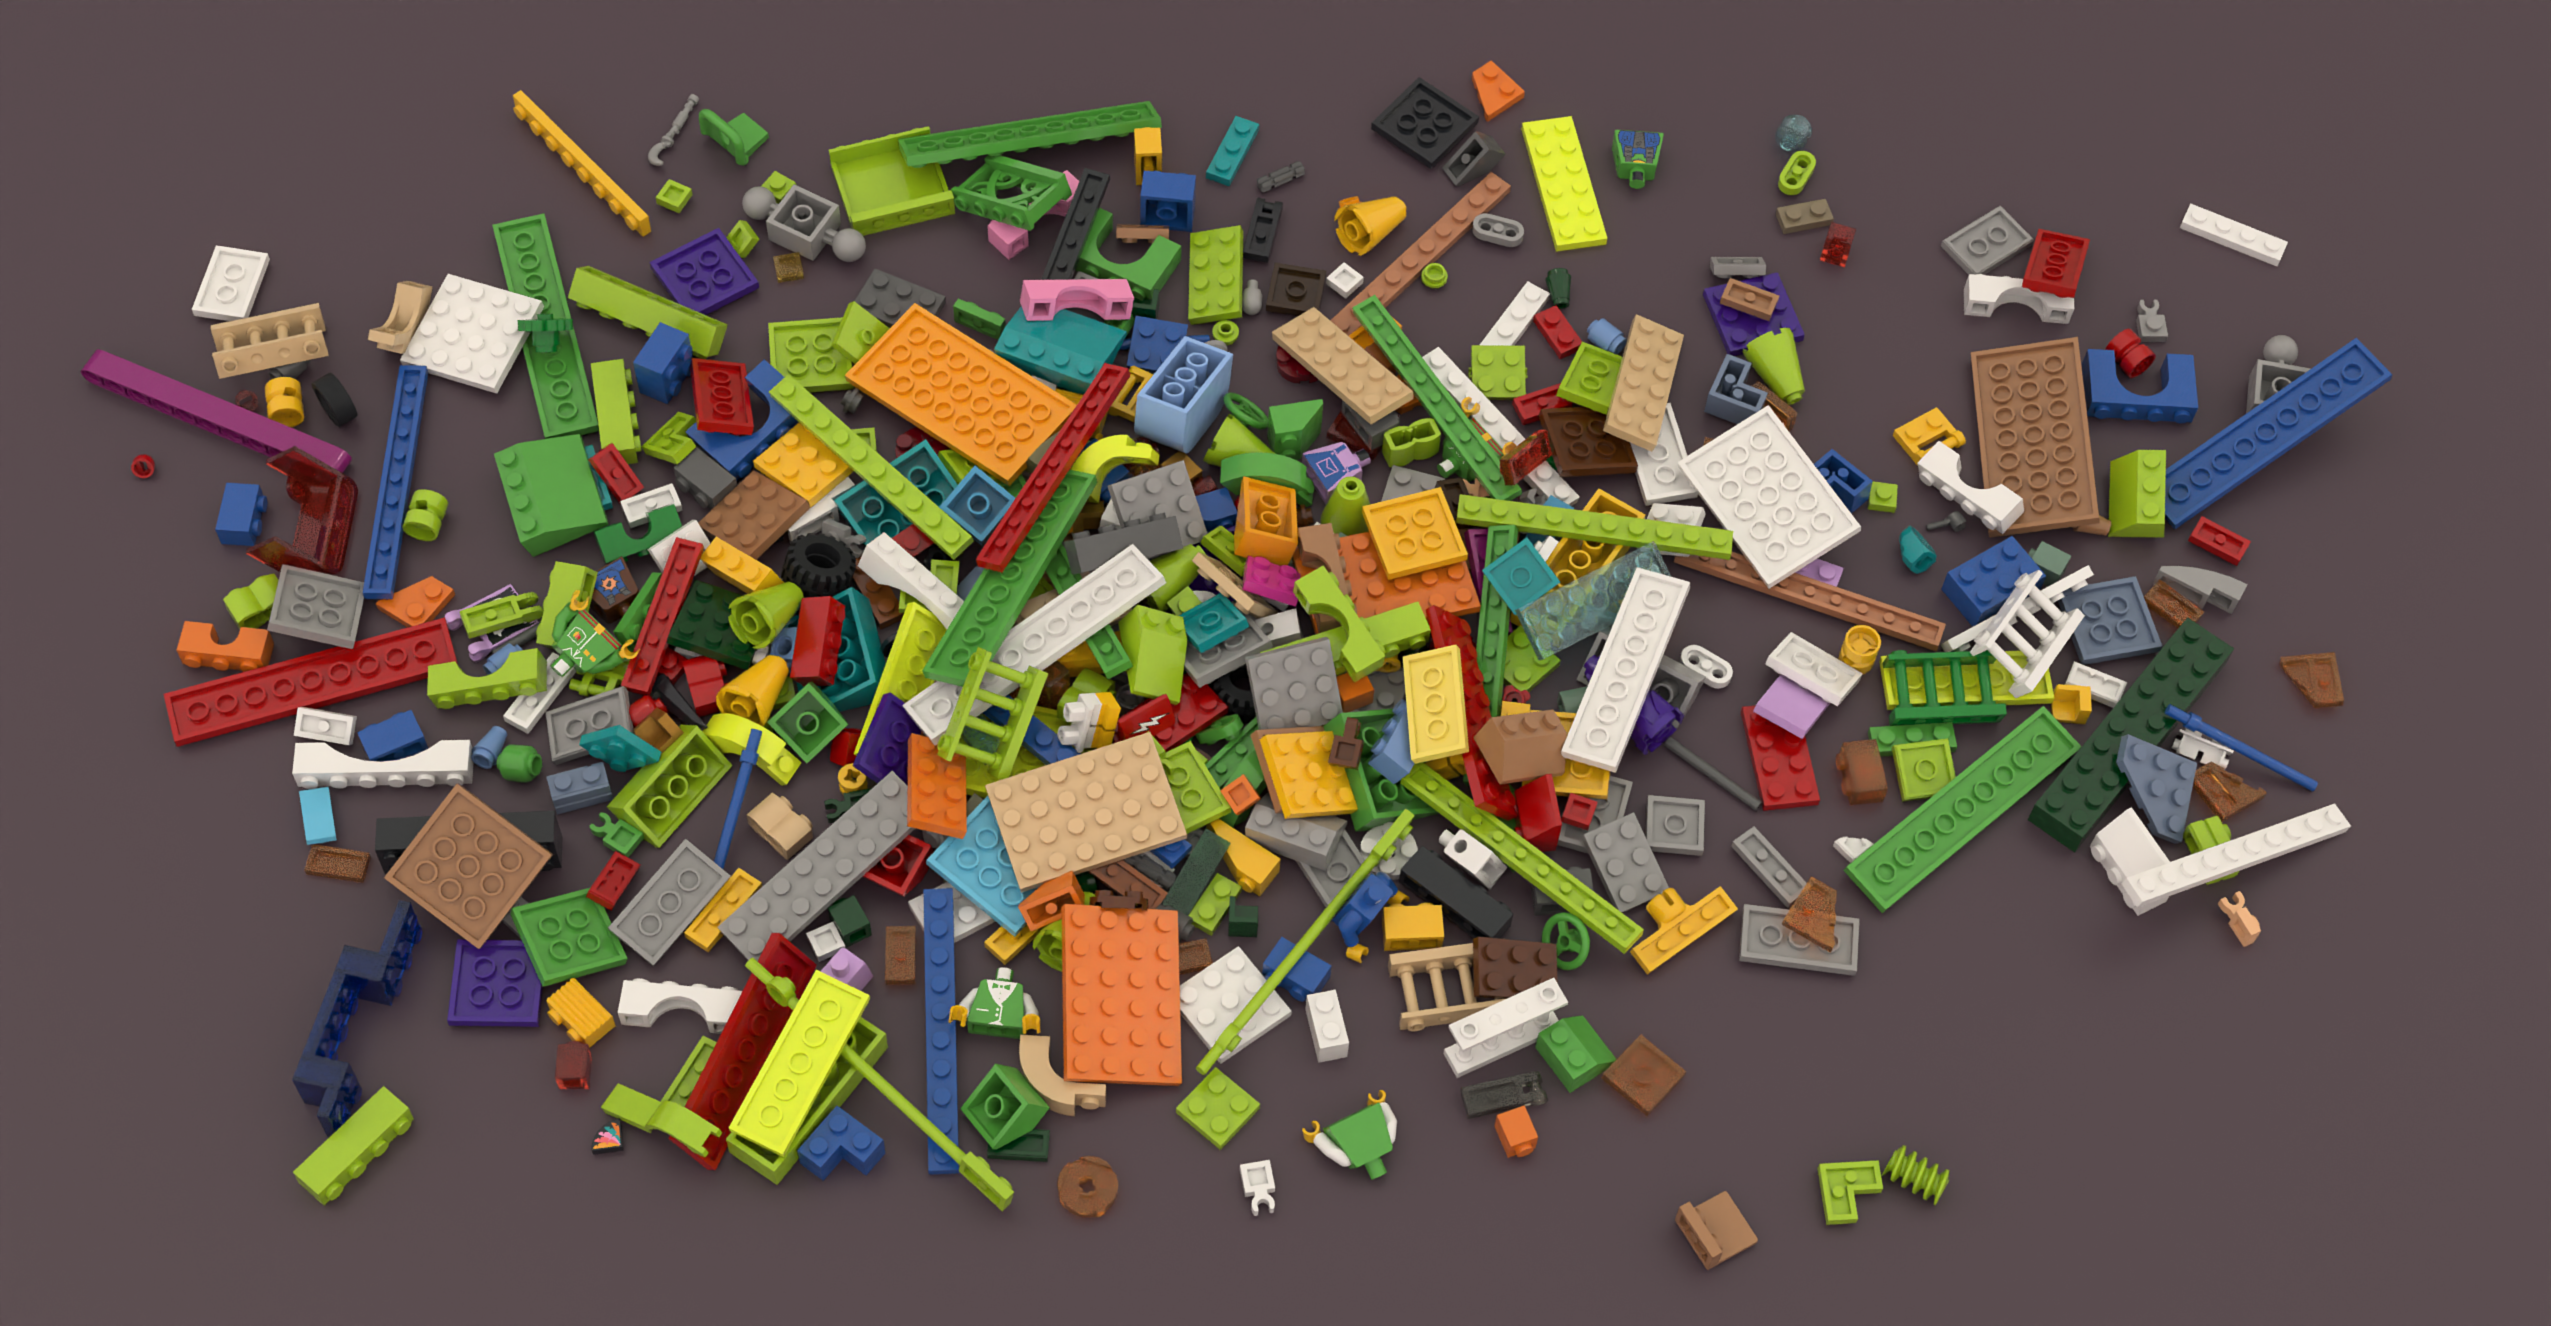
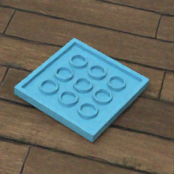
M987 796L967 817V832L964 838L959 839L949 836L926 860V865L1015 937L1027 924L1018 905L1037 888L1020 892L989 797Z

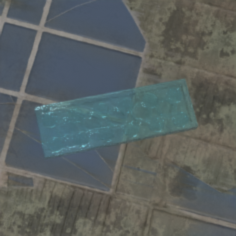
M1654 541L1515 610L1539 661L1614 624L1637 567L1671 577Z

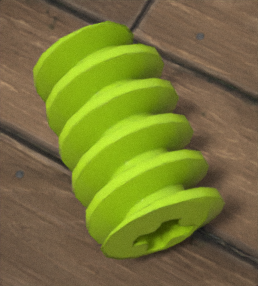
M1902 1145L1899 1149L1895 1150L1882 1176L1892 1171L1890 1179L1892 1182L1902 1177L1901 1187L1906 1188L1910 1183H1913L1912 1193L1916 1194L1921 1189H1924L1923 1199L1927 1200L1934 1195L1933 1205L1936 1206L1949 1182L1950 1170L1945 1169L1942 1173L1938 1174L1939 1164L1934 1163L1930 1168H1927L1928 1158L1924 1157L1919 1162H1916L1917 1152L1913 1151L1906 1156V1146Z

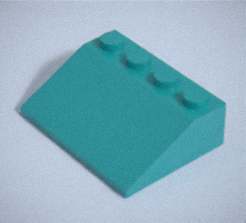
M1021 306L1005 326L994 351L995 354L1030 376H1036L1063 389L1084 395L1104 363L1113 364L1127 335V331L1066 309L1057 312L1053 320L1027 321Z
M926 439L890 463L938 507L958 486ZM865 480L834 500L838 511L855 535L860 534L866 537V542L862 543L865 547L884 532L893 538L913 524Z
M852 587L833 596L834 599L845 605V619L842 625L841 646L838 652L837 673L835 674L834 685L817 686L832 701L839 712L872 704L886 665L870 600ZM799 615L791 618L784 628L798 627ZM797 682L798 690L801 691L804 686Z

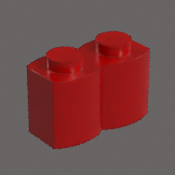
M703 655L682 661L697 715L701 717L719 712L716 695L723 686L728 684L724 683L722 679L723 676L727 675L724 662Z

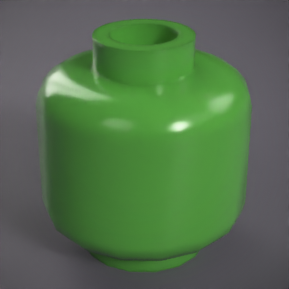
M512 744L506 746L502 753L499 754L497 768L500 770L502 777L507 781L531 782L541 772L542 758L532 746Z

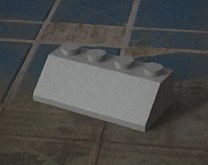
M1606 626L1599 631L1585 663L1593 655L1597 657L1601 655L1612 627ZM1663 654L1650 690H1654L1673 707H1677L1685 717L1694 703L1706 676ZM1583 665L1576 680L1588 686L1589 682L1584 674L1586 669ZM1674 720L1672 725L1677 729L1680 723Z

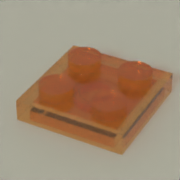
M1640 1034L1603 1073L1602 1079L1648 1116L1685 1077L1686 1071Z

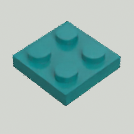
M1527 537L1482 570L1515 616L1560 583L1559 579Z
M1221 593L1179 615L1183 617L1187 639L1200 653L1212 649L1217 644L1249 627L1247 618Z
M621 725L584 734L581 736L579 746L589 751L591 756L605 761L613 770L618 772H625L626 770L657 763L661 756V751Z

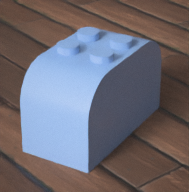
M1184 336L1138 393L1134 423L1135 434L1178 451L1189 453L1217 418L1224 405L1223 397L1228 393L1233 354Z

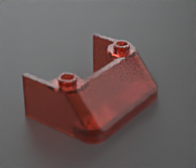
M296 446L266 460L268 466L288 476L286 482L287 493L292 500L301 504L293 545L274 536L248 548L246 554L278 572H281L282 564L329 575L340 572L344 565L358 497L356 483L347 475Z

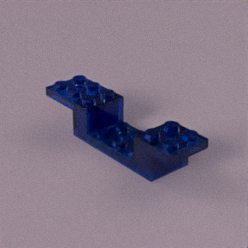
M398 901L379 952L344 945L292 1081L303 1102L320 1107L316 1116L328 1138L351 1117L354 1104L359 1103L362 1094V1087L350 1063L337 1060L340 1042L343 1043L347 1037L349 1018L354 1016L357 1011L358 999L388 1006L392 1005L394 997H398L401 992L403 973L411 966V952L414 944H418L421 939L422 927L419 925L411 902Z

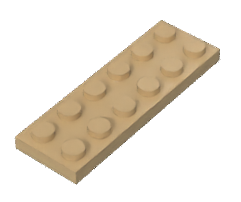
M1315 307L1272 331V338L1278 345L1369 424L1375 423L1414 399L1413 391Z
M1637 314L1635 315L1631 323L1603 431L1651 452L1657 445L1684 337L1683 334Z

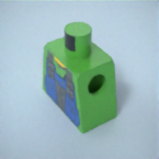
M1615 130L1612 151L1617 176L1620 179H1629L1630 187L1640 189L1645 186V180H1654L1664 133Z

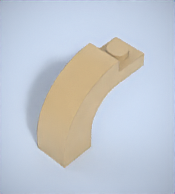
M411 281L398 282L393 308L388 320L383 326L370 329L368 340L377 342V348L400 354L405 353L429 308L432 286Z
M1020 1035L1019 1056L1021 1073L1047 1103L1050 1110L1063 1115L1075 1116L1076 1105L1090 1110L1105 1107L1106 1084L1064 1081L1063 1078L1054 1072L1050 1065V1036Z

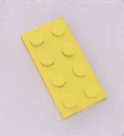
M1451 645L1403 656L1411 760L1416 764L1469 752L1460 648L1457 645Z

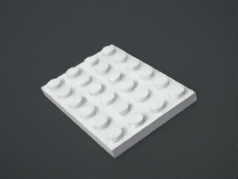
M1769 405L1677 462L1679 469L1725 530L1733 531L1734 543L1768 589L1861 531L1859 523Z

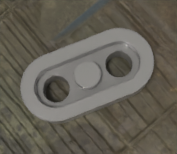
M1483 213L1476 216L1473 221L1472 232L1480 240L1506 247L1518 246L1523 240L1524 228L1515 220Z

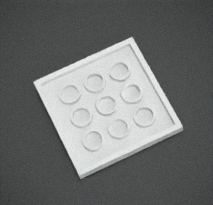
M448 274L400 361L402 365L427 366L429 374L498 393L531 332L518 331L517 320L537 319V314H541L544 305L538 299Z

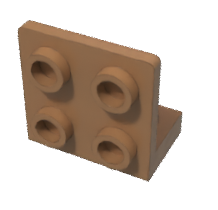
M1726 1191L1696 1207H1693L1690 1201L1679 1207L1675 1217L1676 1223L1707 1270L1755 1245L1758 1241V1238Z

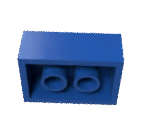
M2011 536L1949 571L1941 590L1973 627L1999 612L2016 588L2014 583L2024 573L2029 575L2040 570L2043 574L2035 584L2039 590L2044 583L2046 575L2016 539Z

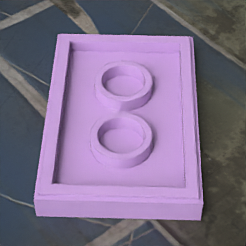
M1780 674L1758 701L1753 711L1803 739L1830 703Z

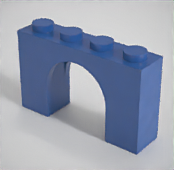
M2088 349L2082 362L2087 416L2099 419L2122 418L2124 420L2139 419L2152 422L2192 423L2198 410L2193 355L2167 353L2160 368L2162 391L2152 396H2141L2128 391L2119 382L2116 375L2114 350Z
M765 359L745 376L750 390L770 407L768 420L761 429L752 435L734 436L729 433H709L697 430L696 422L686 431L688 438L692 439L696 447L733 475L736 481L750 473L754 466L753 460L799 423L770 396L769 391L784 376Z

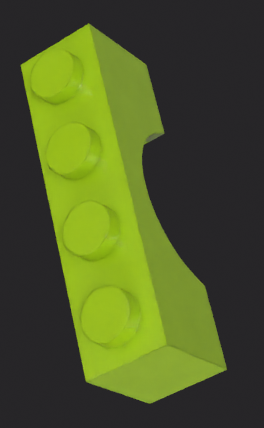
M1323 565L1295 581L1293 593L1308 615H1329L1343 626L1347 642L1341 649L1339 661L1354 683L1383 666L1386 654L1383 645L1379 640L1373 639L1369 633L1370 627L1363 617H1358L1354 611L1353 601L1347 594L1343 595L1339 589V582L1333 572L1328 573Z
M538 648L510 652L501 668L483 677L466 675L456 661L428 666L427 696L437 708L450 709L463 704L476 705L482 701L506 700L513 696H531L538 692L547 691V661Z

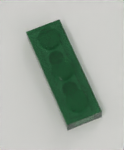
M1205 829L1162 904L1165 906L1169 905L1189 915L1231 843Z

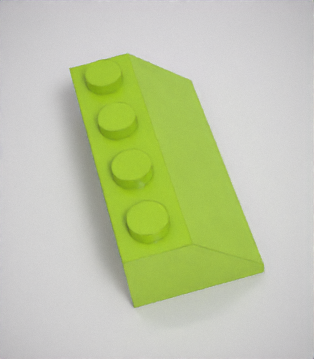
M681 724L679 728L684 733L661 754L659 762L642 767L607 806L618 820L622 819L643 832L644 840L656 848L662 846L733 766L697 725Z

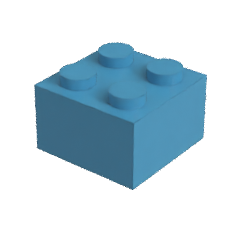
M974 466L939 508L984 547L1015 500V497L977 466Z

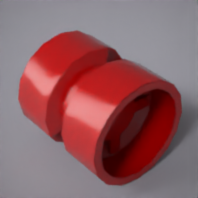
M2128 328L2117 334L2108 343L2105 350H2114L2115 363H2120L2122 371L2132 379L2141 375L2151 366L2156 358V354L2148 346L2140 345L2141 339L2132 329Z

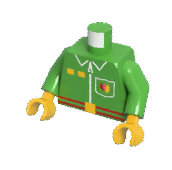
M1470 397L1464 398L1461 402L1463 412L1468 419L1470 415H1475L1480 410L1478 403H1475L1474 407L1468 410V405L1472 401ZM1475 418L1469 419L1505 468L1509 466L1508 462L1510 460L1513 462L1520 460L1522 454L1519 450L1510 455L1511 451L1516 448V444L1508 442L1502 449ZM1445 437L1442 454L1444 461L1437 465L1440 475L1443 478H1448L1456 473L1468 482L1475 480V475Z
M576 590L572 595L571 602L567 603L555 617L552 647L560 656L550 665L554 672L564 677L573 667L579 673L597 674L612 670L626 661V659L635 658L640 649L636 652H630L627 648L634 640H627L622 648L618 649L622 644L585 610L589 603V596L584 602H579L576 598L579 596L580 590Z

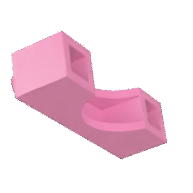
M1068 170L1063 173H1065L1072 195L1066 201L1060 200L1044 215L1056 214L1066 217L1079 184V180ZM992 220L988 225V241L1010 260L1029 246L1028 230Z
M1127 279L1023 280L1020 304L1027 321L1053 320L1057 312L1066 308L1088 309L1100 315L1104 320L1130 319L1134 296Z

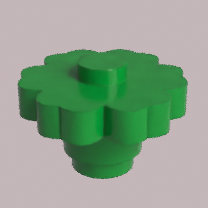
M537 314V319L517 320L518 331H532V345L535 346L536 352H558L557 345H560L559 331L573 330V319L553 318V314Z

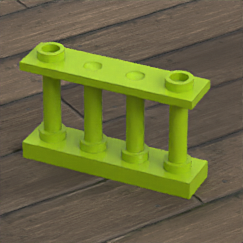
M978 647L977 651L970 657L968 663L969 672L946 733L942 734L938 741L937 749L939 751L937 755L950 762L954 753L989 765L988 773L999 779H1005L1010 776L1048 673L1030 665L1027 671L1022 673L989 661L992 655L991 652ZM988 672L1019 683L1021 688L1017 698L1012 700L979 688L984 673ZM978 699L1009 710L1010 717L1007 724L1002 727L969 715L974 700ZM964 726L998 737L1000 743L997 751L992 754L960 743L959 739Z

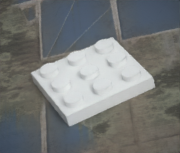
M1238 946L1180 985V1014L1210 1050L1226 1027L1236 1019L1267 980ZM1275 990L1241 1030L1239 1036L1242 1040L1233 1052L1226 1050L1218 1058L1220 1064L1291 1016L1292 1011Z

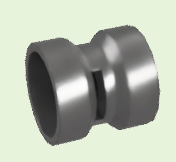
M1129 684L1120 687L1116 694V701L1121 707L1119 718L1144 702L1143 696L1130 692Z

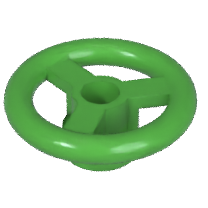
M1232 392L1224 395L1223 402L1231 412V415L1237 418L1245 427L1251 426L1256 429H1266L1268 427L1266 414L1252 401Z
M1566 912L1557 913L1546 922L1542 931V943H1550L1551 931L1558 924L1560 935L1556 944L1557 968L1561 970H1574L1580 967L1588 956L1590 949L1589 933L1584 923L1577 916ZM1567 922L1572 923L1576 928L1568 929ZM1567 950L1579 953L1570 962H1565L1558 958L1563 951Z

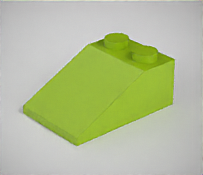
M1137 605L1118 622L1122 647L1133 667L1127 670L1130 692L1151 699H1156L1166 694L1170 704L1177 705L1180 703L1187 648V635L1183 617Z

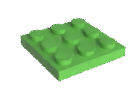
M590 888L511 909L510 915L542 987L625 965L628 958L618 937L608 930L612 923L605 908L586 897Z

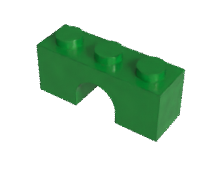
M669 504L646 512L649 528L647 533L638 539L630 538L625 533L621 522L593 531L604 563L613 562L621 556L627 562V556L638 553L639 557L650 554L647 549L682 527L675 505Z

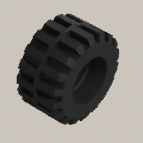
M807 533V536H798L797 540H793L788 547L781 571V578L784 583L792 582L799 586L804 598L833 597L850 588L856 569V558L852 555V550L846 548V544L842 541H837L835 537H827L821 533H818V535Z
M1244 664L1238 669L1215 679L1212 682V690L1228 706V713L1224 716L1238 714L1240 719L1244 720L1243 723H1250V720L1256 717L1252 692L1240 690L1233 685L1239 679L1249 678L1247 666Z

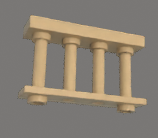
M319 303L211 325V332L217 352L212 353L219 379L329 356L323 336V331H326Z
M1473 943L1389 954V976L1401 978L1407 1012L1401 1013L1400 1030L1420 1031L1428 1026L1454 1023L1505 1000L1494 999L1492 1001L1477 1002L1476 997H1474V985L1470 967L1473 966ZM1455 968L1459 971L1465 1004L1448 1006L1441 974L1443 970ZM1423 972L1430 974L1436 1008L1419 1010L1413 981L1414 974Z

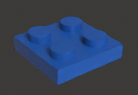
M1136 316L1127 368L1135 366L1149 373H1155L1183 337L1187 336L1188 324Z

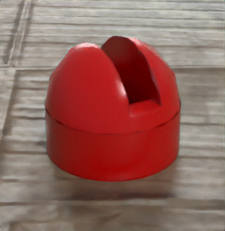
M147 454L136 456L131 465L132 473L139 478L150 477L155 469L153 458ZM143 462H146L148 469L144 470Z

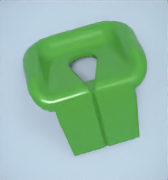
M702 109L699 112L701 134L713 138L723 148L727 149L735 157L738 165H747L749 162L748 157L769 138L768 132L745 113L727 123L710 109Z

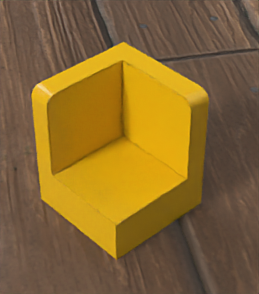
M2056 685L2054 701L2051 704V714L2060 723L2086 724L2092 711L2090 686Z

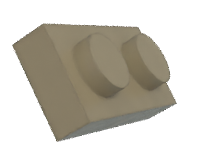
M1826 199L1778 207L1775 213L1783 234L1829 226L1833 224L1834 220Z

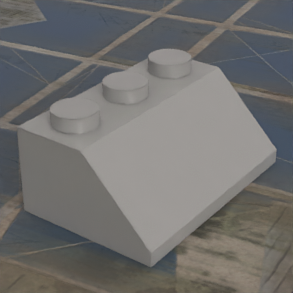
M1266 793L1255 804L1245 826V835L1270 852L1327 871L1347 825V820L1333 815L1285 819L1283 813H1275L1270 794Z

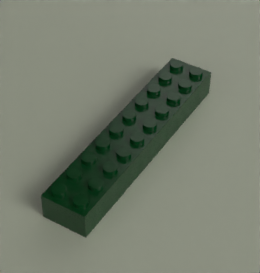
M2187 617L2036 802L2028 821L2075 853L2130 785L2125 772L2121 773L2116 763L2121 737L2129 734L2160 747L2179 724V721L2165 714L2167 706L2171 704L2187 713L2226 665L2234 648Z

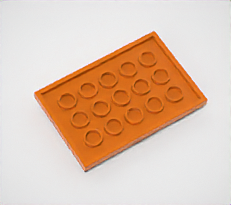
M1370 532L1340 537L1338 553L1339 557L1344 556L1346 573L1343 574L1345 580H1350L1352 596L1350 598L1356 605L1359 618L1363 617L1365 619L1414 602H1419L1427 622L1425 610L1433 605L1457 617L1480 612L1481 605L1466 561L1388 580ZM1297 546L1291 559L1294 568L1300 573V578L1316 569L1302 565ZM1309 614L1314 632L1318 634L1314 614Z
M1064 904L1061 907L1064 1081L1162 1086L1181 1085L1178 911L1158 909L1142 911V908L1120 909L1101 908V906Z

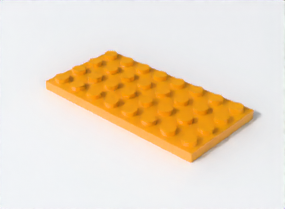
M916 303L845 374L846 381L1008 486L1027 468L1026 462L1032 453L1048 438L1062 429L1077 406L1072 401Z

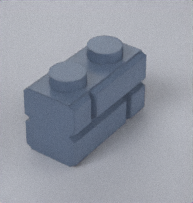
M603 762L592 764L589 767L584 766L546 776L557 815L613 800Z

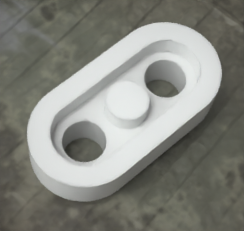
M1689 645L1681 653L1680 663L1706 676L1705 684L1720 689L1730 683L1733 670L1727 661L1698 645ZM1694 660V661H1696L1698 664H1695V665H1694V664L1690 663L1689 661ZM1718 674L1721 678H1716L1713 675Z

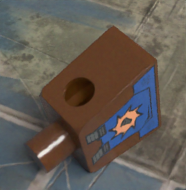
M622 556L596 571L598 574L590 608L606 623H613L619 618L622 619L639 593Z

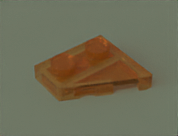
M2335 652L2280 657L2279 663L2281 668L2314 708L2343 706L2344 697Z
M2212 761L2195 772L2193 788L2213 813L2219 816L2221 822L2262 800L2267 794L2260 787L2256 790L2242 782L2243 778L2234 773H2228L2223 767Z
M1811 876L1785 916L1782 925L1831 953L1835 945L1834 926L1836 924L1835 905L1837 890Z

